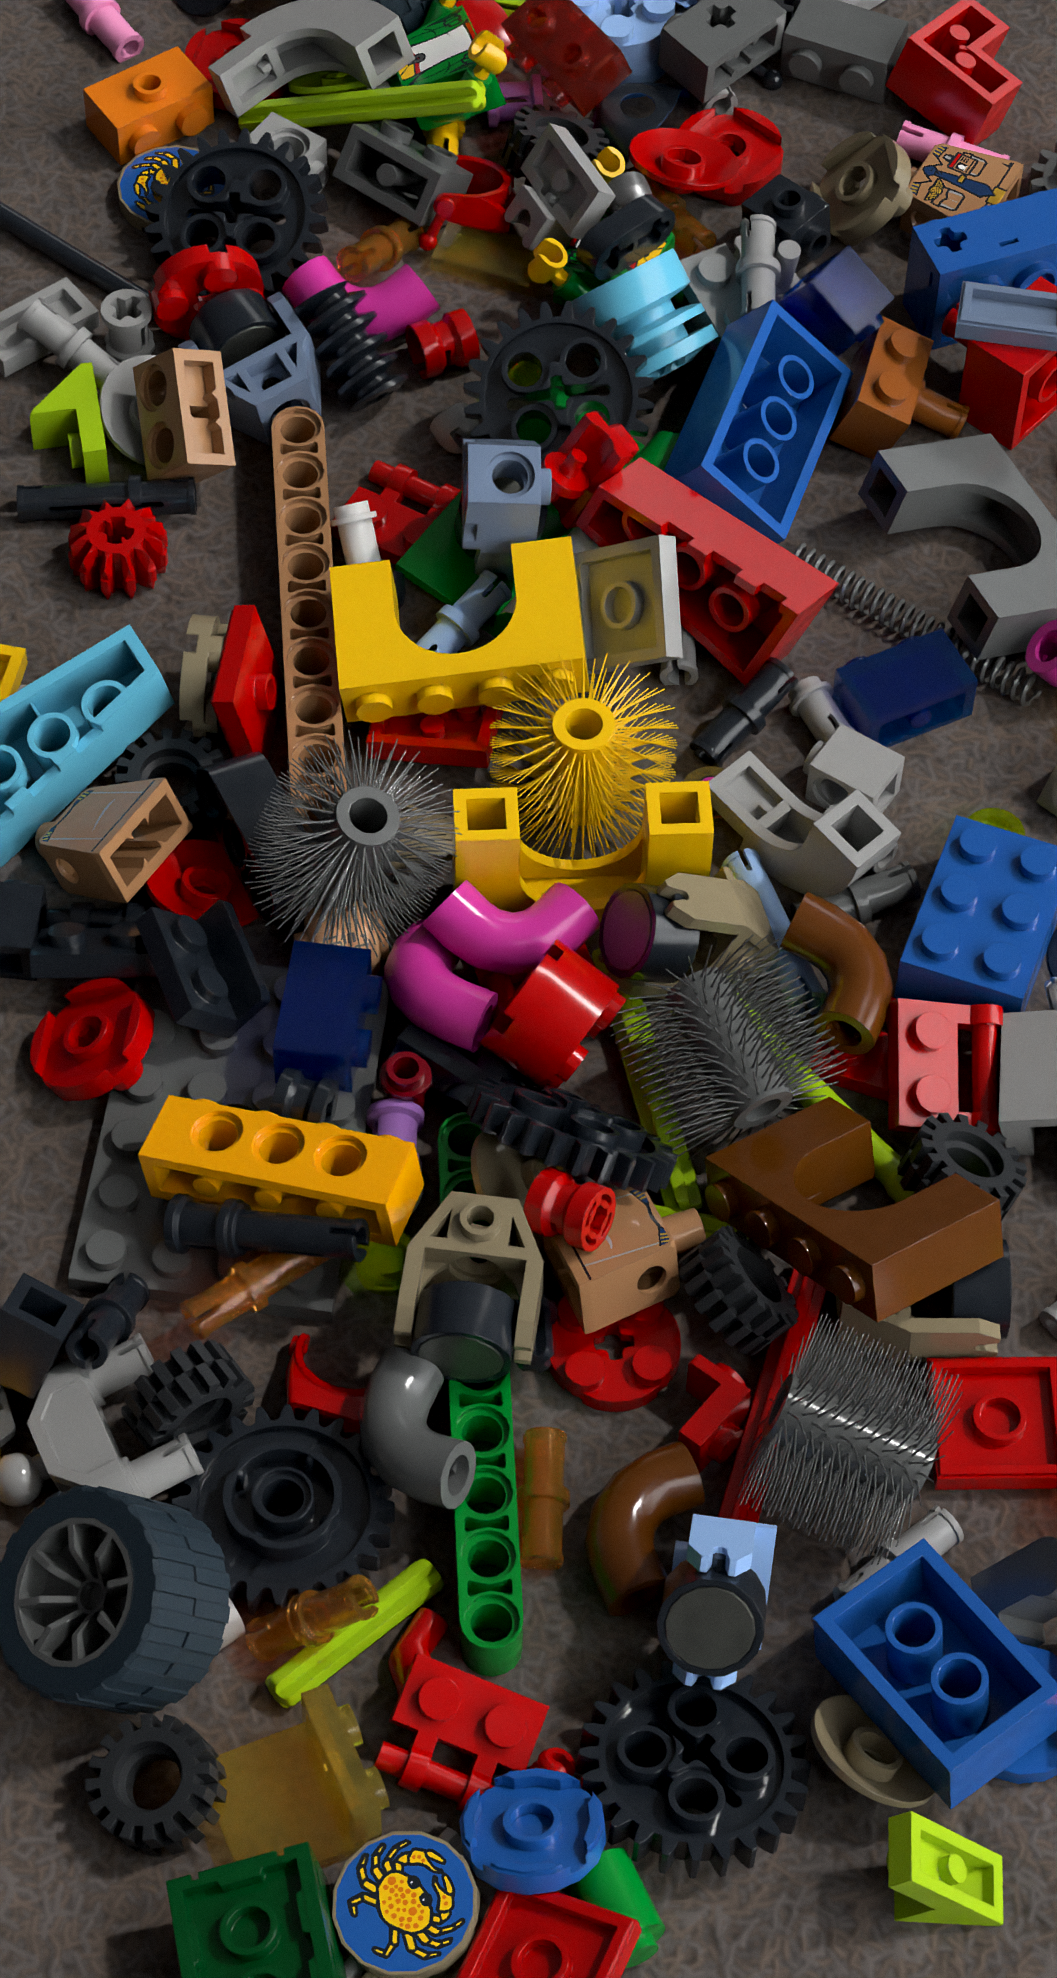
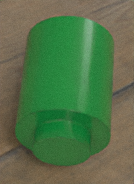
M612 1848L603 1851L599 1863L580 1881L564 1889L568 1896L638 1920L642 1932L626 1965V1968H631L648 1960L658 1951L659 1947L656 1941L664 1934L665 1926L627 1850L624 1848Z

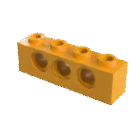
M168 1095L138 1153L151 1197L171 1200L174 1195L181 1193L189 1194L194 1198L195 1202L223 1204L229 1198H237L249 1204L252 1210L346 1219L363 1218L369 1225L370 1242L395 1247L424 1187L416 1147L413 1142L403 1141L392 1135L378 1136L342 1129L331 1123L322 1122L316 1124L281 1117L269 1111L261 1110L255 1112L220 1105L208 1099L194 1100Z

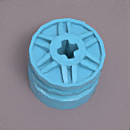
M674 248L571 301L574 318L582 319L585 312L592 306L595 308V325L599 328L611 318L617 320V327L613 336L616 341L630 334L634 336V345L627 353V356L645 355L647 358V365L636 373V377L653 378L654 381L692 361L710 341L718 337L712 324L690 334L687 333L683 325L687 320L705 311L702 303L675 309L670 300L691 282ZM595 357L597 365L600 366L599 360Z

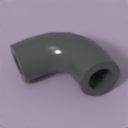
M400 1347L385 1348L368 1379L358 1411L363 1454L388 1486L417 1501L446 1509H455L463 1503L472 1486L476 1470V1454L474 1447L468 1441L438 1434L427 1426L426 1420L429 1410L444 1383V1376L432 1362L417 1356H411V1350Z

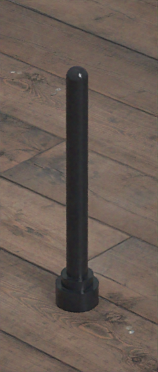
M0 201V227L108 294L121 289H134L144 293L149 298L147 290ZM152 313V319H151V320L156 323V321H155V319H154V316H153V313Z

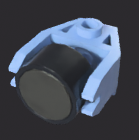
M693 1514L689 1542L676 1540L672 1572L667 1576L660 1596L657 1631L658 1640L667 1657L673 1661L672 1673L684 1685L692 1686L696 1682L697 1677L706 1676L710 1678L713 1689L722 1690L736 1682L737 1671L744 1668L761 1650L777 1532L776 1525Z

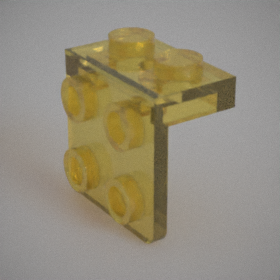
M328 1683L301 1693L303 1723L219 1754V1757L216 1758L225 1767L227 1779L219 1780L218 1782L227 1790L225 1803L214 1801L212 1807L221 1815L217 1822L233 1862L275 1850L281 1856L284 1855L283 1848L308 1841L320 1866L356 1853L366 1842L382 1836L381 1810L390 1806L384 1783L375 1766L363 1768L355 1747L363 1744L356 1717L348 1703L337 1707Z

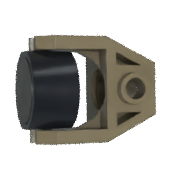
M722 867L714 877L678 872L666 879L660 886L641 883L622 885L614 891L602 915L599 933L601 954L598 956L600 962L605 963L609 971L607 976L620 985L618 990L627 995L642 997L668 993L667 990L661 987L646 985L645 983L673 987L680 981L665 969H668L681 979L685 978L683 973L686 977L691 975L688 956L690 957L693 972L702 970L711 945L713 946L707 962V968L714 966L729 943L735 938L716 965V967H720L729 952L730 957L754 934L723 966V970L767 935L769 936L749 951L740 962L776 940L758 891L746 881L735 879L731 869ZM775 942L767 947L751 962L779 949L777 943ZM778 950L760 965L772 961L780 951ZM759 960V961L753 963L752 965H750V966H748V967L742 969V970L740 971V973H742V972H744V971H747L748 969H750L751 967H753L754 965H756L757 963H759L761 960ZM744 963L735 968L734 970H732L731 972L741 968L744 965ZM764 966L755 969L752 973H754L755 971H757V970L763 968ZM750 972L746 973L742 978H745ZM754 977L746 979L742 983L747 982L753 979ZM665 996L650 998L665 999Z
M451 1191L407 1245L396 1309L394 1347L411 1350V1356H417L432 1362L442 1372L444 1379L465 1383H483L497 1380L508 1374L511 1370L514 1349V1363L531 1365L543 1294L544 1262L519 1199ZM476 1220H485L490 1224V1226H482L474 1224L473 1222H475ZM469 1257L486 1259L487 1261L484 1263H476L472 1261ZM513 1299L520 1300V1305L518 1306Z
M1003 1239L1004 1257L942 1288L944 1318H915L911 1314V1306H908L877 1323L853 1306L843 1303L834 1295L836 1322L839 1319L836 1332L843 1321L836 1336L837 1340L839 1334L844 1330L839 1339L842 1342L846 1329L849 1327L843 1341L845 1343L854 1326L847 1345H849L857 1331L850 1345L853 1347L858 1336L857 1344L854 1347L857 1348L863 1332H865L858 1349H861L869 1334L862 1351L871 1342L866 1351L868 1352L873 1339H875L870 1351L873 1352L879 1338H881L875 1352L878 1353L882 1343H884L879 1354H881L884 1348L882 1355L885 1356L891 1344L886 1356L888 1360L894 1346H896L890 1357V1360L891 1358L894 1359L895 1355L897 1354L898 1356L899 1351H901L896 1366L899 1365L905 1350L907 1352L900 1366L905 1364L909 1355L908 1360L910 1362H914L916 1356L915 1362H919L921 1358V1362H926L927 1358L997 1356V1343H1000L1001 1339H1007L1011 1321L1012 1277L1007 1240Z

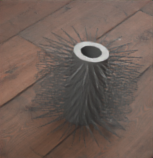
M348 730L352 751L353 785L343 742L346 769L335 739L333 738L338 755L335 754L329 740L324 735L338 762L340 781L329 750L327 751L332 766H329L319 747L328 766L327 768L313 746L311 745L321 763L304 745L313 756V761L323 781L307 758L305 759L316 776L299 757L298 759L308 771L293 758L292 760L305 772L287 761L302 773L309 786L296 772L295 774L302 783L288 770L287 772L298 783L284 773L282 774L295 784L278 776L288 784L276 781L284 785L293 795L280 786L278 787L288 795L272 788L283 796L270 792L278 797H270L278 803L268 799L267 801L278 808L265 803V805L273 810L264 808V810H268L272 814H267L263 811L262 813L273 819L259 816L276 824L260 819L259 821L267 826L257 822L256 824L268 831L254 826V828L272 836L253 831V833L266 836V838H254L274 842L261 843L249 838L257 842V844L266 847L248 843L261 848V850L249 848L250 850L269 853L251 855L278 856L279 858L257 859L255 861L244 859L243 861L265 864L261 866L246 865L249 867L275 868L250 872L284 870L256 877L282 873L270 880L245 882L266 883L279 881L250 888L254 889L277 884L271 889L257 894L293 883L291 886L266 898V900L252 904L253 906L288 894L284 898L261 909L262 911L292 895L295 896L271 913V915L293 901L287 910L265 926L286 913L282 917L284 918L300 902L308 898L277 928L279 929L301 908V913L295 919L297 922L290 929L292 932L285 939V943L319 901L297 944L323 903L322 912L305 955H307L310 945L313 944L315 936L319 932L322 922L325 921L329 911L320 954L322 953L333 907L326 940L327 943L332 925L329 962H331L333 930L338 913L335 951H337L339 919L342 914L341 940L343 939L344 955L346 958L345 918L353 961L355 963L351 939L350 908L360 952L357 924L370 956L365 942L367 937L364 927V916L374 944L376 945L371 928L372 930L374 928L383 945L374 926L375 924L389 946L392 947L381 931L382 929L395 943L390 937L391 935L380 913L397 937L398 935L387 918L405 936L396 925L398 924L407 933L409 932L403 926L410 927L401 921L394 908L409 925L411 924L402 915L403 913L416 924L409 915L414 916L419 921L420 919L409 912L408 909L422 917L423 915L417 913L414 909L424 913L425 911L420 910L411 900L426 909L415 899L430 906L420 899L423 898L431 902V900L424 896L431 897V895L423 890L436 895L427 887L438 890L430 884L437 887L440 886L430 879L443 884L428 874L444 880V878L426 870L447 876L437 868L443 869L448 873L449 871L435 863L451 868L433 860L437 859L450 863L449 861L434 857L449 858V856L426 852H446L457 857V855L438 847L457 852L456 850L437 844L455 845L434 842V840L452 841V839L421 838L447 834L413 835L431 831L462 834L440 830L459 828L431 826L454 824V822L422 824L447 818L422 821L424 818L434 814L460 812L426 813L454 806L427 810L431 806L446 800L409 812L413 808L436 797V795L452 790L451 788L416 800L420 796L441 786L438 785L410 800H406L430 783L432 780L411 793L414 790V786L439 768L415 783L417 781L415 780L405 791L396 796L427 766L425 765L404 786H400L408 776L406 773L413 766L414 763L412 762L420 753L419 751L385 793L406 750L385 786L380 790L398 739L375 782L383 744L382 740L371 785L377 756L376 752L372 767L374 732L372 735L371 758L367 778L368 744L366 746L365 769L362 782V756L360 758L359 736H357L358 773L350 731ZM315 760L318 762V764H319V765L323 768V770L325 771V774H326V777H327V780H328L330 789H329V787H328V785H327L326 778L324 779V777H323L321 771L319 770V768H318V766H317ZM341 770L347 781V792H345ZM356 774H357V779H358V787L355 786V775H356ZM305 775L312 780L318 794L316 793L312 785L309 783ZM328 775H329V777L333 780V783H334V792H333L332 786H331V784H330ZM315 783L320 785L321 791L317 789ZM287 786L291 787L297 794H294ZM336 786L341 792V798L338 796ZM411 788H413V789H412L406 796H404L397 804L395 803L404 793H406V792L409 791ZM323 789L328 793L329 801L326 800ZM296 790H298V791L301 792V794L303 795V797L305 798V800L301 797V795H300ZM303 793H305V794L308 795V797H309V799H310L312 805L310 804V802L307 800V798L305 797V795H304ZM310 796L314 797L318 809H316ZM427 799L403 812L401 811L403 808L410 804ZM317 800L321 803L323 810H320ZM305 809L310 810L319 821H311ZM427 815V816H424V817H421V818H418V819H415V820H412V821L403 823V822H405L406 820H408V819H410V818H412V817H414V816ZM408 817V818H406V819L400 821V818ZM307 824L314 833L301 832L296 825ZM408 827H409V828H416V829H413V830H410V831H407V832H404V833L401 832V831H403L404 829H406V828H408ZM418 829H427V830H428V831H423V832L414 833V832L418 831ZM289 836H300V837H295V838H290V839L286 838V837H289ZM304 838L303 840H300L295 843L291 841L294 839ZM401 839H411L405 842L399 841ZM413 840L419 841V843L409 845L404 844ZM303 841H307L308 844H298V843L303 842ZM422 843H424V844H426V845H429V846L408 847V846L417 845V844H422ZM266 844L286 845V846L270 847V846H268V845H266ZM296 847V848L287 849V850H283V851H280V850L276 849V848L282 849V848ZM434 847L438 850H422L416 848ZM299 849V851L291 854L285 853L286 851ZM407 851L413 853V854H408V855H403V856H400V855H399V854L404 853V852H407ZM299 852H304V854L302 855H293ZM412 855L418 856L416 858H403ZM288 859L275 863L258 862L262 860ZM412 859H422L423 861H411V860H412ZM287 862L283 865H277L278 863ZM298 862H302L301 864H299V865H297V866H295V867H290V866H289V865H292V864H295V863H298ZM391 862L404 863L408 869L396 870ZM428 867H432V868L436 869L437 871L428 869ZM299 872V873H297L296 875H294V876H292V877H290V878L278 879V878H281V877H284V876H287V875H290V874ZM305 872V876L296 877ZM384 873H393L398 884L390 882ZM297 884L301 885L296 889L285 892L287 889ZM381 884H384L387 895L382 891ZM386 885L388 886L393 897L389 896ZM307 890H309V892L301 900L292 905L299 897H301ZM392 890L394 891L399 900L395 898ZM375 893H377L381 906L376 902ZM398 894L401 896V898H402L406 903L402 902V900L400 899V897L398 896ZM362 895L365 897L367 908L363 903ZM380 896H381V898H382V900H383L384 908H383V905H382ZM356 901L359 906L365 939L357 918ZM387 903L389 904V906L391 907V909L393 910V912L395 913V915H396L397 917H395L393 914H391V912H390V910H389V908H388ZM370 905L372 907L374 916L370 913ZM346 906H348V922L345 912ZM367 916H368V918H369V920H370L371 928H370V925H369ZM379 917H380V919H381V921H382L384 927L386 928L387 932H386V931L384 930V928L379 924V922H378ZM368 938L369 943H370V945H371L373 951L375 952V954H376V956H377V958H378V955H377V953H376V951H375V949H374V947H373V945H372L370 939Z
M754 934L730 957L729 952L720 967H716V965L735 938L732 939L713 967L707 968V962L713 945H711L702 970L694 973L690 957L688 956L691 975L686 977L683 973L684 979L665 969L680 980L673 987L645 983L646 985L661 987L668 991L667 994L628 998L639 999L665 996V999L656 1002H642L648 1004L620 1011L616 1014L653 1004L661 1005L610 1025L611 1027L637 1016L648 1015L610 1035V1037L623 1030L642 1025L615 1042V1044L633 1035L641 1034L627 1046L618 1050L619 1052L647 1040L622 1059L644 1050L647 1051L627 1066L652 1057L630 1074L657 1064L650 1071L635 1080V1082L656 1073L659 1074L640 1087V1089L664 1080L649 1093L643 1095V1097L669 1087L651 1102L647 1103V1105L656 1100L671 1096L663 1104L652 1110L656 1111L667 1105L674 1104L656 1119L681 1110L663 1123V1125L659 1126L662 1127L668 1123L683 1119L665 1133L668 1134L679 1128L686 1127L668 1143L692 1134L672 1150L699 1138L689 1149L679 1154L678 1157L715 1135L708 1144L688 1158V1160L732 1128L705 1156L707 1157L726 1138L728 1139L737 1128L740 1130L729 1145L734 1142L745 1128H749L748 1137L753 1126L763 1123L764 1128H766L765 1121L768 1119L772 1120L773 1116L782 1120L777 1114L784 1108L803 1110V1108L788 1107L787 1105L793 1106L789 1104L791 1101L824 1097L826 1095L792 1099L793 1096L812 1092V1090L839 1083V1081L805 1091L798 1090L846 1070L813 1079L848 1059L819 1069L844 1052L821 1060L835 1047L839 1046L840 1043L834 1047L832 1046L817 1052L835 1038L834 1036L826 1041L813 1044L831 1029L808 1037L827 1021L801 1031L822 1015L821 1013L812 1019L799 1022L817 1007L794 1015L806 1004L814 1000V998L787 1009L794 1002L809 993L808 991L798 997L785 1000L794 991L805 985L803 984L779 994L801 976L774 987L779 981L796 970L794 969L784 975L772 978L779 970L792 963V961L774 970L765 972L788 954L760 965L764 960L784 947H780L751 962L779 939L740 962L749 951L769 936L767 935L723 970V966ZM761 960L759 963H757L756 965H754L753 967H751V968L748 969L747 971H744V972L740 973V971H741L742 969H744V968H746V967L752 965L753 963H755V962ZM744 963V965L741 968L731 972L732 970H734L735 968ZM764 966L763 968H761V969L755 971L754 973H752L755 969ZM750 972L745 978H742L746 973ZM771 973V974L768 975L767 977L763 978L762 980H760V981H758L757 983H755L754 985H752V984L756 981V979L761 978V977H763V976H765V975ZM754 977L753 979L742 983L744 980ZM776 981L775 983H773L771 986H769V987L766 988L765 990L757 991V990H759V989H761V988H763V987H765V986L771 984L772 982ZM757 986L756 989H754V990H752V991H750V992H748V993H745V992H747L748 990L752 989L753 987ZM782 995H785V996H783L782 998H780V999H778L777 1001H775L774 1003H772V1004H770L769 1006H767V1004H768L770 1001H772V1000H774V999H776V998H778V997H780V996H782ZM790 1003L789 1005H787L786 1007H784V1008L781 1009L780 1011L771 1013V1012L775 1011L776 1009H778V1008H780V1007H782V1006H784V1005ZM657 1008H661V1009H659V1010H657V1011L650 1012V1011L655 1010V1009H657ZM768 1008H771L768 1012H766V1013H764V1014H762V1015H759L760 1013H762L763 1011L767 1010ZM791 1010L790 1012L779 1017L782 1013ZM659 1012H662L650 1020H645ZM777 1016L772 1022H769V1020ZM800 1016L796 1020L779 1029L784 1023ZM652 1021H657V1022L654 1023L653 1025H651V1026H649V1027H646V1028H644V1029H642V1030L636 1032L637 1030H639L640 1028L644 1027V1026L647 1025L648 1023H650V1022H652ZM803 1024H805L803 1027H801L800 1029H798V1030L795 1031L794 1033L785 1035L786 1033H788V1032H790V1031H792V1030H794V1029H796V1028L802 1026ZM785 1030L782 1034H780V1035H778V1036H776V1037H773L774 1035H776V1034L779 1033L780 1031ZM655 1032L652 1036H650V1037H648V1038H645V1039H642V1038H644V1037L650 1035L651 1033ZM805 1032L804 1034L793 1039L796 1035ZM670 1035H673L672 1037L668 1038L667 1040H665V1041L663 1042V1040H664L666 1037H668V1036H670ZM654 1038H659V1039L655 1040L654 1042H652V1043H650V1044L644 1046L645 1044H647L648 1042H650V1041L653 1040ZM791 1038L786 1044H782L784 1041ZM814 1038V1039L811 1040L810 1042L806 1043L805 1045L801 1046V1047L798 1048L797 1050L793 1051L799 1044H802V1043H804V1042H806V1041H808V1040ZM796 1043V1044H794V1045H792V1046L786 1048L787 1045ZM663 1044H666L664 1048L652 1054H649L650 1052L662 1046ZM818 1047L817 1049H815L814 1051H812V1052L809 1053L808 1055L799 1057V1056H801L802 1054H804V1053H806V1052H808V1051H810V1050H812V1049ZM800 1052V1053H798L796 1056H794V1057H792V1058H790V1059H787L788 1057H790V1056L793 1055L794 1053ZM821 1053L820 1055H818V1056L812 1058L811 1060L807 1061V1060H808L809 1058H811L812 1056ZM821 1055H823L821 1058H819V1059L816 1060L815 1062L809 1063V1062L815 1060L816 1058L820 1057ZM665 1056L662 1060L657 1061V1062H654V1061L658 1060L659 1058ZM682 1058H685V1059H683L682 1061H680L679 1063H677L676 1065H674V1064L676 1063V1061H678V1060H680V1059H682ZM830 1059L829 1061H827L826 1063H824V1064H822L821 1066L817 1067V1068L814 1069L813 1071H811V1072H809V1073L803 1074V1073H804L805 1071H807L809 1068H812V1067H814V1066H816V1065H818V1064H820V1063H822V1062H824V1061ZM805 1060L800 1066L794 1067L801 1061ZM666 1061H671V1062H669V1063H667V1064L661 1066L660 1068L654 1070L655 1068H657L658 1066H660V1065L663 1064L664 1062H666ZM810 1065L807 1068L796 1072L797 1070H799V1068ZM678 1067L674 1072L659 1078L673 1068ZM824 1070V1071H822V1072H820V1073H818V1074H816V1075H814V1076H812V1077H810V1078H808V1079H806V1080H804V1081H802V1082H799V1081H801L802 1079H804L805 1077L809 1076L810 1074H813V1073H815V1072ZM677 1079L674 1083L669 1084V1085H667V1086H665V1087H662V1086L668 1084L669 1082H671V1081ZM697 1081L688 1088H686L688 1084ZM811 1082V1083H809V1084H806V1085H804V1086H801V1087L797 1088L798 1086H800V1085H802V1084H804V1083ZM679 1084H683V1085H681V1086H679V1087L673 1089L672 1091L666 1093L667 1091H669V1090H670L671 1088H673L674 1086L679 1085ZM690 1090L686 1095L674 1101H671L672 1099L684 1093L685 1091ZM689 1102L686 1106H684V1107H682V1108H679V1109L673 1111L674 1109H676V1108L682 1106L683 1104ZM706 1104H709V1105H707L706 1107H704L703 1109H701L700 1111H698V1112H696V1113H693V1112H695L696 1110H699L700 1107H702V1106H704V1105H706ZM695 1107V1108L691 1109L690 1111H688V1112H686V1113H684V1114L678 1116L679 1114H681V1113H682L683 1111H685L686 1109ZM697 1114H701L697 1119H694V1120H692V1121H690V1122H688V1123H686V1124H684V1125L678 1127L679 1125H681V1124H683L684 1122L688 1121L689 1119H691L692 1117L696 1116ZM712 1114L709 1118L697 1122L698 1120ZM709 1120H712L710 1123H708L707 1125H705L704 1127H702V1126H703L704 1124H706ZM701 1125L697 1130H694V1131H692V1132H690V1133H687L688 1131H690V1130L696 1128L697 1126ZM714 1125L710 1130H708V1131H706V1132H704V1133H702V1134H700V1135L694 1137L693 1139L687 1141L688 1139H690L691 1137H693L694 1135H696L697 1133H699V1132L702 1131L703 1129H705V1128H707V1127H709V1126ZM722 1126L720 1129H718L717 1131H715V1132L712 1133L711 1135H709V1136H707L706 1138H704L703 1140H701V1139H702L705 1135H707L709 1132H711L712 1130H714V1129H716V1128Z
M827 1314L812 1344L823 1316L821 1315L806 1353L805 1350L815 1322H813L799 1364L798 1360L805 1335L802 1339L793 1373L791 1374L794 1353H792L788 1377L783 1382L781 1375V1387L774 1401L769 1398L773 1403L766 1419L758 1423L760 1424L765 1421L763 1431L751 1444L750 1448L761 1436L762 1440L743 1469L759 1447L760 1449L739 1486L755 1460L756 1462L738 1498L755 1468L740 1505L755 1476L745 1505L757 1479L758 1482L751 1499L754 1498L762 1480L763 1484L751 1507L753 1508L769 1476L755 1512L772 1478L761 1507L762 1509L773 1485L772 1494L764 1510L772 1499L779 1483L780 1486L766 1517L782 1484L783 1487L771 1517L775 1512L784 1489L786 1488L777 1511L781 1510L783 1501L791 1489L789 1497L779 1515V1520L795 1489L782 1520L783 1524L798 1488L799 1491L791 1508L788 1521L800 1496L801 1499L790 1522L793 1520L796 1512L799 1511L800 1504L809 1489L792 1529H794L810 1495L797 1528L799 1529L812 1498L810 1510L803 1523L805 1520L807 1523L810 1512L818 1499L817 1505L804 1530L805 1532L820 1503L808 1533L809 1536L826 1499L822 1513L817 1519L818 1524L814 1533L818 1534L834 1504L818 1540L820 1541L831 1518L832 1521L824 1541L828 1533L830 1535L833 1530L832 1535L834 1536L830 1542L832 1544L843 1522V1527L834 1548L853 1509L849 1523L843 1531L844 1537L841 1545L844 1546L851 1533L852 1537L846 1548V1553L857 1530L858 1534L850 1553H852L854 1546L856 1547L860 1541V1549L856 1555L858 1556L869 1534V1540L860 1560H862L868 1544L870 1546L872 1543L868 1558H870L877 1545L878 1550L871 1563L872 1565L887 1532H889L878 1560V1565L897 1520L885 1558L887 1559L903 1509L904 1513L896 1547L898 1546L908 1505L910 1504L909 1529L914 1499L918 1495L920 1506L922 1507L920 1491L926 1479L934 1482L928 1477L933 1462L945 1457L943 1455L935 1459L937 1449L954 1431L938 1445L937 1441L960 1409H958L940 1434L939 1432L963 1392H961L943 1422L942 1420L963 1380L959 1383L942 1414L959 1374L949 1394L947 1393L946 1395L953 1377L951 1375V1378L948 1379L943 1388V1381L948 1372L947 1370L935 1395H933L943 1368L937 1381L935 1379L933 1382L936 1373L935 1368L926 1384L925 1380L933 1364L932 1362L923 1382H920L927 1365L925 1363V1366L918 1373L917 1368L922 1360L921 1358L909 1382L906 1384L917 1356L911 1368L907 1369L910 1362L908 1360L909 1355L901 1371L899 1370L898 1372L907 1352L905 1350L889 1384L901 1353L899 1351L898 1356L896 1354L894 1359L891 1358L890 1360L896 1347L894 1346L880 1373L891 1346L890 1344L874 1378L878 1364L883 1357L884 1348L881 1351L875 1368L871 1372L872 1366L884 1343H882L878 1353L873 1358L867 1373L866 1370L881 1338H879L862 1374L875 1339H873L862 1366L860 1367L863 1356L871 1342H869L868 1346H865L864 1352L855 1367L869 1334L852 1365L865 1332H863L849 1363L853 1349L857 1344L858 1336L847 1358L846 1355L857 1331L842 1358L841 1355L854 1329L853 1326L837 1359L849 1327H847L836 1353L838 1341L844 1330L839 1334L838 1340L830 1352L832 1344L842 1326L843 1321L841 1322L827 1350L839 1321L838 1319L823 1350L832 1326L831 1324L827 1335L821 1343L822 1336L831 1320L829 1319L814 1347L828 1316ZM831 1354H832V1357H831V1359H830V1362H829V1364H828L827 1367H826V1364H827V1362H828V1360H829V1358H830V1356H831ZM896 1356H897V1359H896L895 1364H894V1366H893V1368H892V1371H891V1373H890V1376H889V1378L887 1379V1381L885 1382L886 1377H887V1374H888V1371H889L890 1367L892 1366V1364H893V1362H894V1360H895V1358H896ZM890 1360L888 1369L880 1382L881 1376ZM907 1363L902 1379L897 1385V1381ZM910 1369V1371H909V1373H908V1375H907V1377H906V1380H905V1382H904V1384H903V1387H902V1389H901V1391H900V1393H899V1390H900L902 1381H903L904 1377L906 1376L908 1370ZM897 1372H898L897 1378H896V1380H895V1382H894V1384H893V1386H892V1388H891V1390H890V1387H891V1385H892V1383H893V1381H894V1378H895V1376H896V1374H897ZM915 1372H916V1375H915L913 1384H912V1386L910 1387L908 1393L906 1394V1391H907V1389H908V1387H909V1385H910V1383H911V1381H912V1379H913V1376H914V1374H915ZM920 1373H921V1376H920L919 1381H918V1383H917V1385H916V1388H915L913 1394L911 1395L913 1386H914L916 1380L918 1379V1377H919V1375H920ZM930 1380H931V1383H930V1385H929L928 1391H927L925 1397H924L923 1400H922V1396H923V1394H924V1392H925V1390H926V1388H927V1386H928V1384H929V1382H930ZM923 1384H924L922 1393H921V1395H920L918 1401H916L917 1398H918V1395H919V1393H920V1391H921V1389H922V1386H923ZM932 1387H933V1390H932V1392H931V1394H930V1397H929V1399H928V1401H927V1403H926V1406L924 1407L925 1402H926V1399H927V1396H928L930 1390H931ZM939 1389H940L938 1398H937L935 1404L933 1405V1407H932V1409H931V1406H932V1404H933V1402H934V1400H935V1397H936V1395H937V1393H938V1391H939ZM945 1390V1393H944V1395H943V1398H942V1400H941V1403H940L939 1407H938L937 1410H936L938 1401H939V1399H940V1397H941L943 1391ZM766 1465H767V1469L765 1470V1472H764V1474H763V1476H762V1473H763V1471H764V1468H765ZM828 1506L827 1513L817 1531L823 1512ZM840 1509L838 1518H837L835 1524L833 1525V1527H832V1529H831V1531H830V1528H831L832 1523H833V1521H834V1519H835V1516H836L838 1510ZM845 1510V1513H844V1515H843V1517H842V1519H841V1521H840V1524H839V1526H838V1528H837V1530H836V1532H835V1529H836L838 1520H839L840 1516L842 1515L843 1511ZM861 1512H862V1515H861V1517H860V1519H859V1521H858V1524H857V1526H856V1528H855V1530H854L855 1523L857 1522V1520H858V1518H859V1516H860V1514H861ZM856 1515L855 1520H854V1523H853V1525H852V1527H851V1529H850V1531H849V1533H848V1535H847V1537H846V1539H845V1536H846V1534H847V1531H848V1528H849V1526H850V1523H851L852 1519L854 1518V1516ZM867 1519L865 1528H864V1530H863L861 1536H860L859 1539H858V1536H859V1534H860V1532H861V1529H862V1527H863V1524H864L865 1520ZM879 1519H880V1522H879L877 1531H876L875 1535L873 1536V1538H872V1540H871V1537H872V1535H873V1533H874V1531H875V1528H876V1526H877V1524H878V1521H879ZM871 1520H872V1523H871V1525H870V1528H869V1530H868V1532H867V1534H866V1536H865V1538H864V1540H863L865 1531H866V1529H867L869 1523H870ZM889 1523V1525H888V1527H887V1529H886V1532H885V1534H884V1536H883V1538H882V1541H881L882 1534H883V1532H884V1530H885L887 1524ZM882 1527V1531L873 1547L878 1531Z

